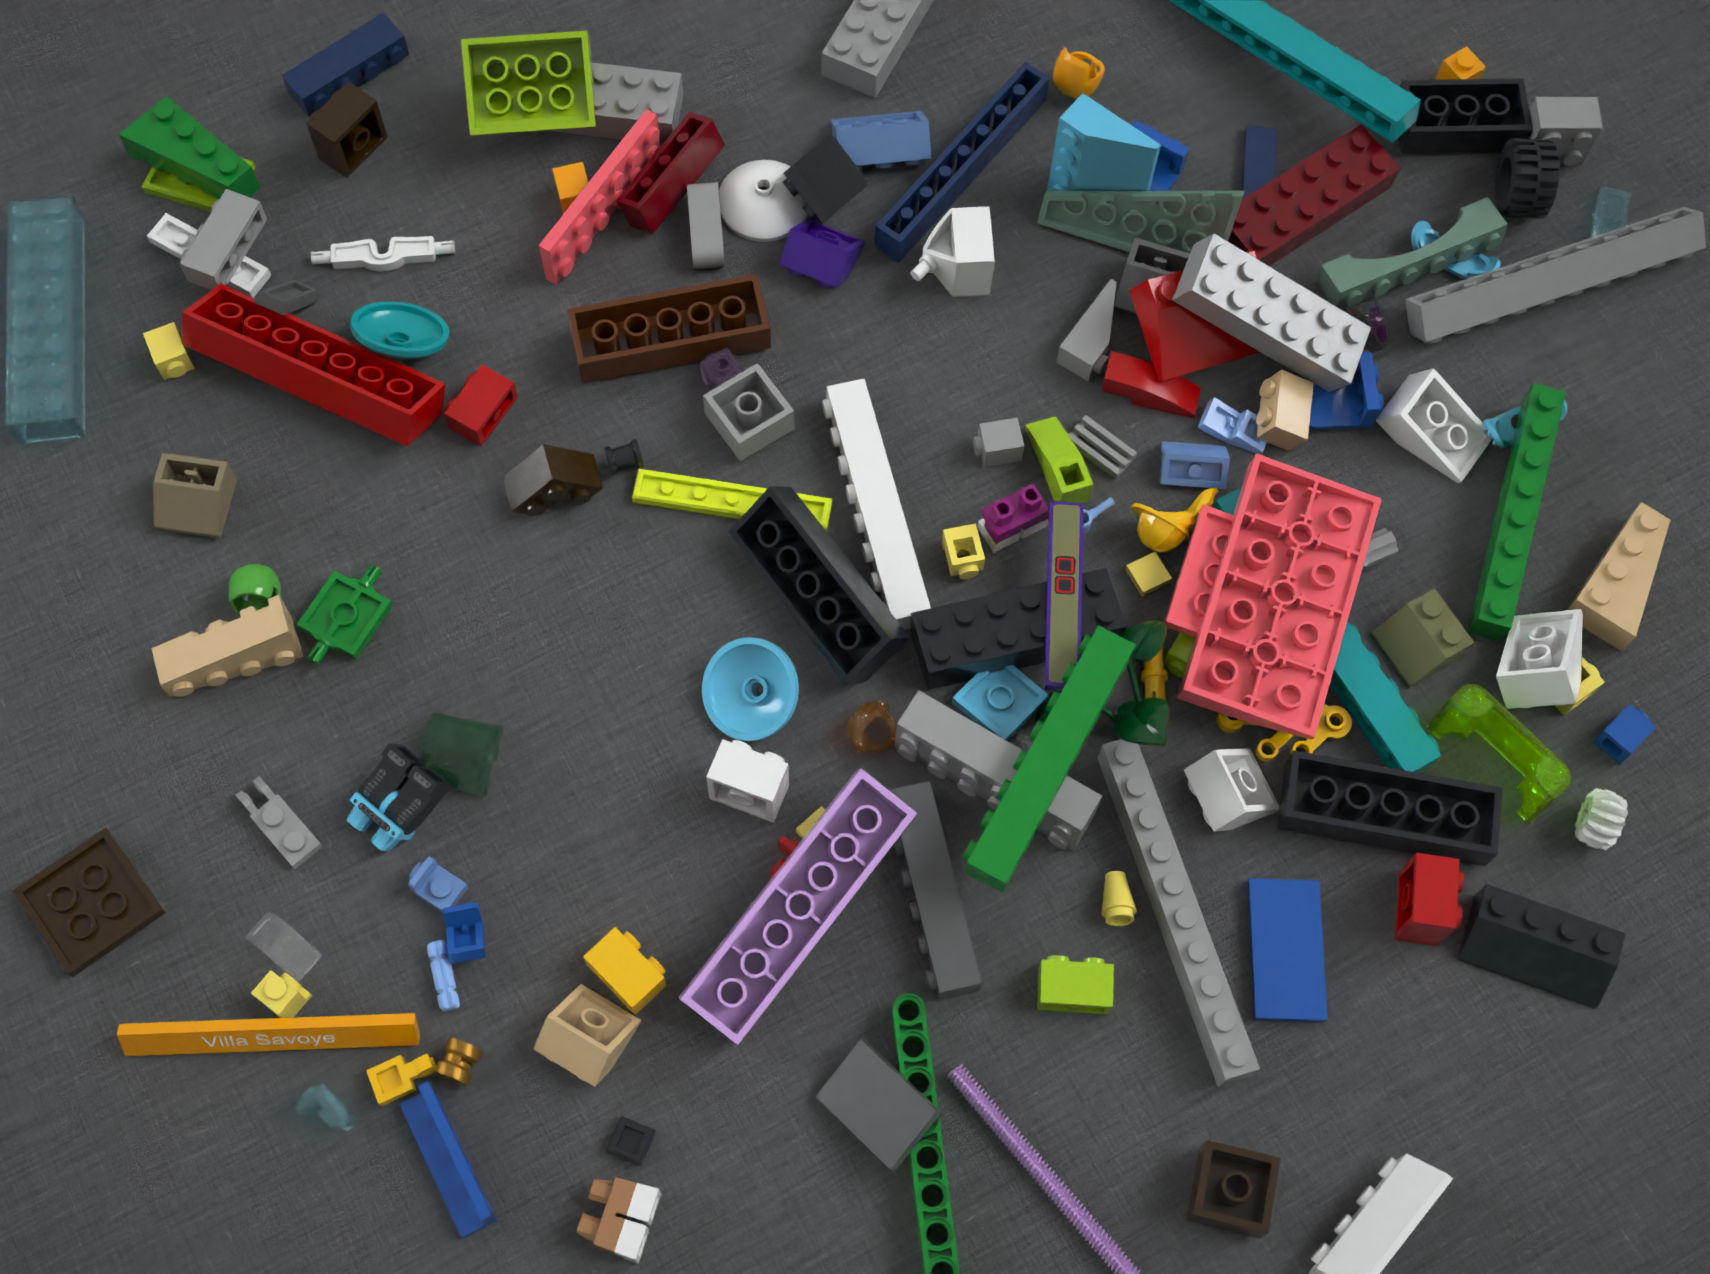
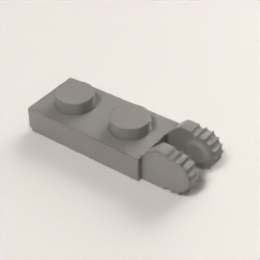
M259 776L253 782L257 790L269 800L267 803L257 809L253 804V800L242 790L235 796L251 813L250 817L290 865L297 869L323 846L279 794L275 795Z

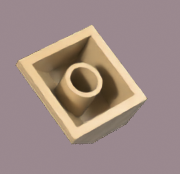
M580 984L546 1017L534 1050L545 1056L549 1061L570 1071L580 1080L595 1087L613 1068L639 1027L641 1020Z

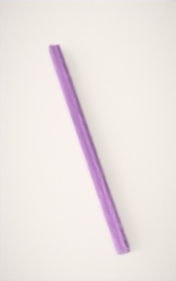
M963 1064L952 1070L947 1075V1079H950V1082L954 1083L953 1086L960 1090L959 1093L966 1097L965 1100L969 1101L968 1104H972L971 1107L975 1108L974 1111H978L977 1114L981 1115L980 1118H984L983 1121L987 1122L986 1125H990L989 1128L993 1129L992 1132H996V1136L999 1135L998 1139H1002V1143L1005 1142L1004 1146H1008V1150H1011L1010 1153H1014L1017 1161L1020 1160V1164L1024 1165L1023 1168L1030 1172L1029 1175H1032L1033 1179L1036 1178L1035 1182H1039V1186L1042 1185L1041 1189H1045L1048 1197L1052 1196L1051 1201H1055L1054 1204L1058 1205L1057 1208L1061 1207L1060 1211H1064L1063 1215L1067 1214L1066 1218H1070L1069 1222H1073L1076 1230L1080 1229L1079 1233H1083L1082 1237L1086 1236L1085 1240H1089L1088 1244H1092L1095 1252L1099 1251L1098 1255H1102L1101 1259L1106 1258L1104 1263L1109 1262L1107 1266H1112L1110 1270L1115 1269L1114 1274H1139L1140 1270H1136L1137 1266L1132 1267L1134 1263H1129L1131 1259L1126 1260L1127 1255L1123 1256L1124 1251L1120 1252L1121 1248H1117L1118 1244H1114V1240L1110 1241L1112 1237H1107L1108 1233L1103 1234L1105 1229L1100 1230L1102 1228L1101 1225L1097 1227L1099 1222L1094 1223L1095 1218L1091 1219L1092 1214L1088 1215L1089 1211L1084 1212L1086 1207L1081 1208L1083 1206L1082 1203L1078 1205L1080 1200L1075 1201L1077 1197H1072L1074 1193L1068 1194L1070 1189L1065 1190L1067 1185L1062 1187L1064 1182L1059 1183L1061 1178L1056 1179L1057 1174L1053 1176L1055 1171L1050 1172L1052 1168H1047L1049 1164L1044 1165L1045 1160L1040 1161L1042 1156L1038 1157L1039 1152L1034 1154L1036 1149L1031 1150L1033 1145L1028 1147L1030 1142L1025 1143L1026 1138L1022 1140L1024 1135L1019 1136L1020 1131L1016 1133L1018 1128L1013 1129L1014 1124L1010 1125L1012 1121L1007 1122L1008 1117L1003 1118L1005 1113L1001 1115L1002 1109L997 1111L999 1106L994 1107L996 1102L991 1104L993 1099L988 1100L990 1095L985 1097L987 1092L982 1093L984 1089L979 1090L981 1085L976 1086L978 1082L973 1083L975 1078L970 1079L972 1075L967 1076L969 1071L964 1072L966 1068L961 1069Z

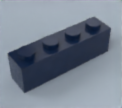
M381 13L284 73L282 78L288 94L305 114L310 117L315 111L323 107L330 100L333 93L340 90L348 81L354 86L359 87L368 80L376 78L381 72L392 65L400 63L409 55L404 35L384 13Z

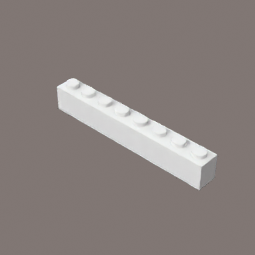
M865 379L827 386L826 399L822 400V408L825 418H831L833 427L830 428V437L833 447L839 446L841 456L837 457L840 473L842 476L847 475L849 485L845 487L849 504L855 503L857 514H854L857 533L864 534L866 543H862V551L865 562H871L874 570L873 573H870L873 591L875 593L880 592L882 602L904 630L910 629L911 613L930 609L931 607Z

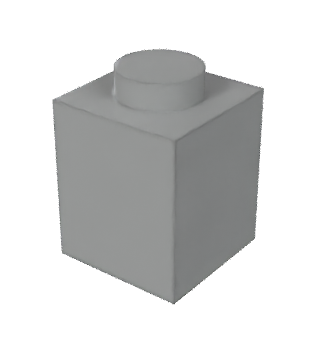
M1018 418L979 424L978 435L973 437L975 455L982 458L983 467L1022 461L1025 446Z

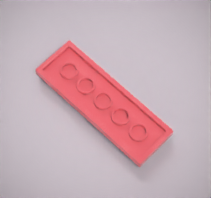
M648 109L645 110L539 244L545 277L549 282L557 285L563 276L567 277L571 273L574 262L580 254H585L588 251L592 239L598 231H603L608 225L612 213L616 208L620 209L616 200L661 147L657 114Z

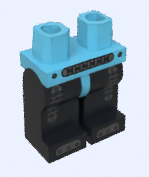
M388 743L381 753L383 756L382 760L372 774L362 783L359 791L355 792L349 800L355 806L347 818V822L359 831H366L373 821L380 826L371 841L381 851H391L400 840H410L415 834V830L452 787L433 769L425 766L426 764L404 745Z

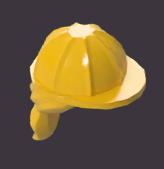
M1217 488L1204 490L1187 510L1179 512L1156 511L1143 504L1134 503L1131 506V510L1139 517L1137 531L1141 542L1147 548L1157 552L1174 550L1183 541H1187L1190 538V533L1194 529L1200 508L1203 504L1211 507L1214 502V496L1219 490Z

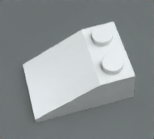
M1434 368L1410 374L1376 419L1377 423L1397 444L1456 483L1463 481L1492 440L1487 436L1488 430H1483L1484 424Z
M1581 609L1514 616L1512 629L1508 633L1496 675L1506 709H1528L1549 705L1564 706L1576 703L1581 684L1583 625Z

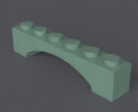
M1487 197L1460 208L1456 224L1430 244L1409 253L1387 258L1357 259L1352 258L1350 254L1344 255L1321 265L1317 284L1331 304L1339 309L1352 308L1372 296H1381L1394 287L1402 284L1408 285L1428 273H1437L1450 264L1458 261L1464 262L1484 250L1490 251L1497 248L1502 243L1508 224Z

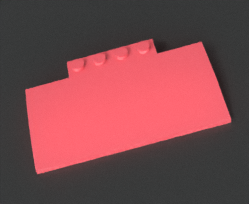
M1256 453L1248 465L1233 515L1203 504L1199 510L1164 621L1167 628L1195 637L1177 698L1256 725L1311 740L1314 739L1382 499Z

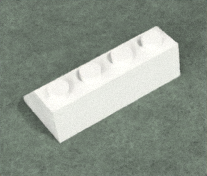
M1405 1154L1397 1160L1391 1157L1378 1174L1382 1177V1180L1375 1189L1369 1185L1356 1200L1360 1208L1353 1217L1347 1213L1336 1225L1333 1231L1338 1236L1330 1246L1324 1242L1314 1253L1311 1260L1315 1265L1309 1273L1380 1274L1453 1178L1447 1173L1409 1154Z

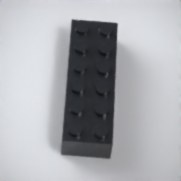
M770 486L728 531L846 685L867 682L910 638L792 487Z
M1107 568L1082 573L1081 642L1086 634L1093 636L1098 625L1119 636L1127 628ZM1047 582L911 613L910 632L927 689L930 690L968 681L977 673L1001 671L1010 665L1019 669L1044 663Z
M1293 750L1284 766L1277 829L1414 854L1422 853L1460 859V862L1486 866L1498 855L1503 788Z

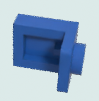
M474 902L443 908V918L447 933V955L450 964L486 958L484 923L478 903Z

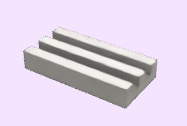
M1087 415L1083 417L1080 424L1074 427L1073 432L1068 434L1083 456L1114 479L1121 475L1137 455L1135 450ZM1078 437H1083L1085 440H1087L1089 443L1095 446L1096 450H1098L1103 455H1107L1108 457H1110L1112 460L1118 463L1119 466L1117 467L1114 464H1112L1110 461H1108L1106 458H1104L1102 455H1100L1098 452H1096L1094 449H1092Z

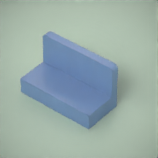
M1161 442L1160 484L1226 489L1230 456L1225 446Z

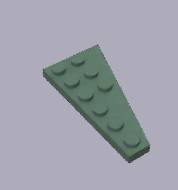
M1046 191L1037 223L1130 252L1134 238H1139L1190 253L1195 243L1213 233L1226 241L1229 240L1245 191Z

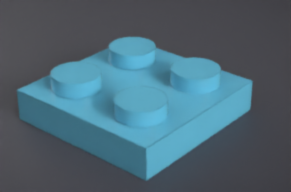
M1010 665L1001 671L977 673L952 697V704L978 725L1008 741L1041 708L1049 698V694L1015 666Z

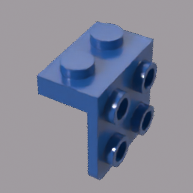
M1135 120L1132 124L1133 127L1161 145L1149 191H1170L1184 170L1190 148L1176 139H1171L1159 133L1153 127Z
M1362 352L1351 384L1331 392L1314 384L1309 429L1325 430L1372 427L1379 412L1383 410L1384 400L1382 393H1378L1376 383L1379 379V369L1377 364H1373L1371 352Z

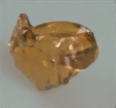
M873 700L863 704L853 713L847 723V732L856 752L862 753L865 750L883 752L894 745L897 726L895 720L889 715L888 704ZM874 717L885 720L890 727V737L881 745L873 743L863 732L873 721Z

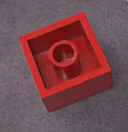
M1416 853L1399 871L1395 940L1438 946L1444 939L1450 936L1456 927H1460L1462 907L1457 906L1458 893H1461L1464 885V873L1459 871L1460 859Z

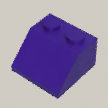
M808 219L790 229L779 265L787 267L788 272L795 276L805 277L807 275L817 279L816 283L823 287H838L846 282L866 241Z

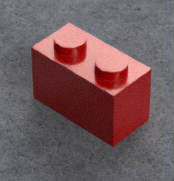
M481 364L475 373H471L467 377L462 391L457 397H453L445 408L444 415L449 429L482 447L518 399L515 384L513 381Z

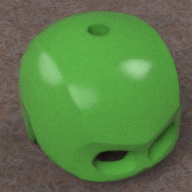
M247 564L239 567L232 573L229 580V602L239 616H241V610L250 606L255 607L256 610L269 606V598L276 595L281 597V584L278 576L270 567L261 564Z

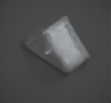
M268 911L244 937L297 982L323 956L288 923L271 911Z

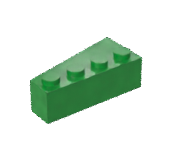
M167 96L119 134L130 157L138 161L142 159L150 163L151 167L161 172L165 170L177 176L178 180L188 185L192 183L202 188L203 192L217 199L221 198L226 189L247 197H251L260 189L252 167Z

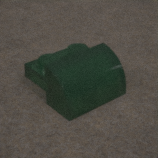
M438 712L433 713L427 722L421 739L420 748H423L421 760L426 764L425 766L433 769L452 785L450 789L483 796L487 795L493 762L498 757L504 726Z

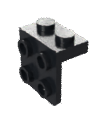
M832 136L824 139L783 173L787 179L782 182L793 197L797 194L801 196L806 203L802 209L813 222L818 219L821 223L832 217V214L868 185L865 176Z

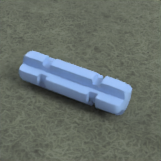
M444 940L431 942L427 945V952L430 961H433L430 963L435 989L439 993L437 996L439 1007L442 1011L457 1009L460 1006L458 993L454 991L456 984L452 965L449 962V958H447V944Z

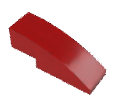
M1111 351L1101 391L1132 398V405L1194 418L1201 388L1182 376L1159 382L1153 363Z

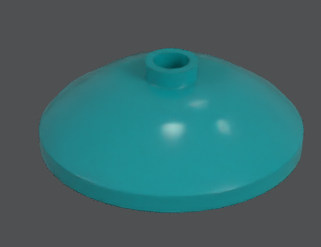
M393 301L371 303L357 309L351 317L350 328L354 337L369 350L391 359L412 360L428 357L443 349L449 340V327L447 323L436 313L414 304Z

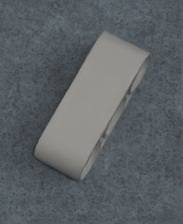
M718 182L687 184L693 269L725 267Z

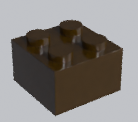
M349 81L340 90L335 91L330 100L319 110L315 111L306 122L319 160L345 178H348L388 138L377 100Z
M1206 1140L1199 1147L1186 1221L1259 1239L1269 1233L1281 1158Z

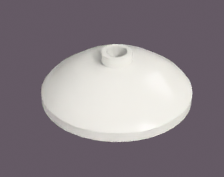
M755 160L736 167L725 177L719 188L720 212L723 222L731 231L751 241L771 242L788 237L791 228L807 219L808 215L802 209L806 204L799 194L793 197L782 183L787 179L783 173L790 168L789 165L774 160Z

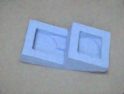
M1215 397L1207 402L1197 428L1228 444L1258 454L1264 451L1267 443L1256 438L1258 427L1256 414L1249 410L1239 413Z

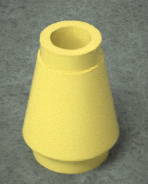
M1122 871L1108 872L1105 874L1101 915L1110 926L1129 925L1134 921L1137 909L1126 874Z

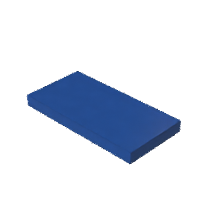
M1249 878L1247 881L1253 1021L1325 1023L1328 1020L1320 880Z

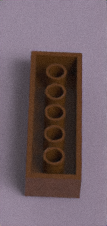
M757 274L567 309L582 384L771 348V330Z

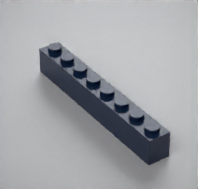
M1025 62L875 225L874 246L899 263L1046 101L1050 77Z

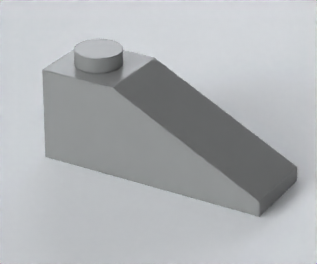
M1110 279L1059 346L1056 363L1088 382L1095 372L1100 374L1104 370L1109 360L1106 354L1110 342L1116 281Z

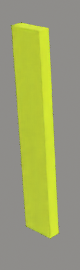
M638 468L632 502L740 519L767 488ZM796 493L827 531L832 498Z

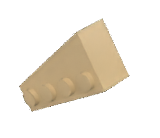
M1643 502L1628 517L1567 609H1581L1583 613L1582 627L1621 652L1637 635L1670 524L1669 518Z
M276 595L269 598V606L257 611L253 606L240 611L241 617L231 622L221 619L212 622L206 628L205 633L200 635L197 632L191 631L151 648L160 685L168 696H187L195 689L205 686H220L225 684L228 679L241 675L253 676L264 668L274 665L286 666L293 663L295 659L304 657L295 622L281 597Z

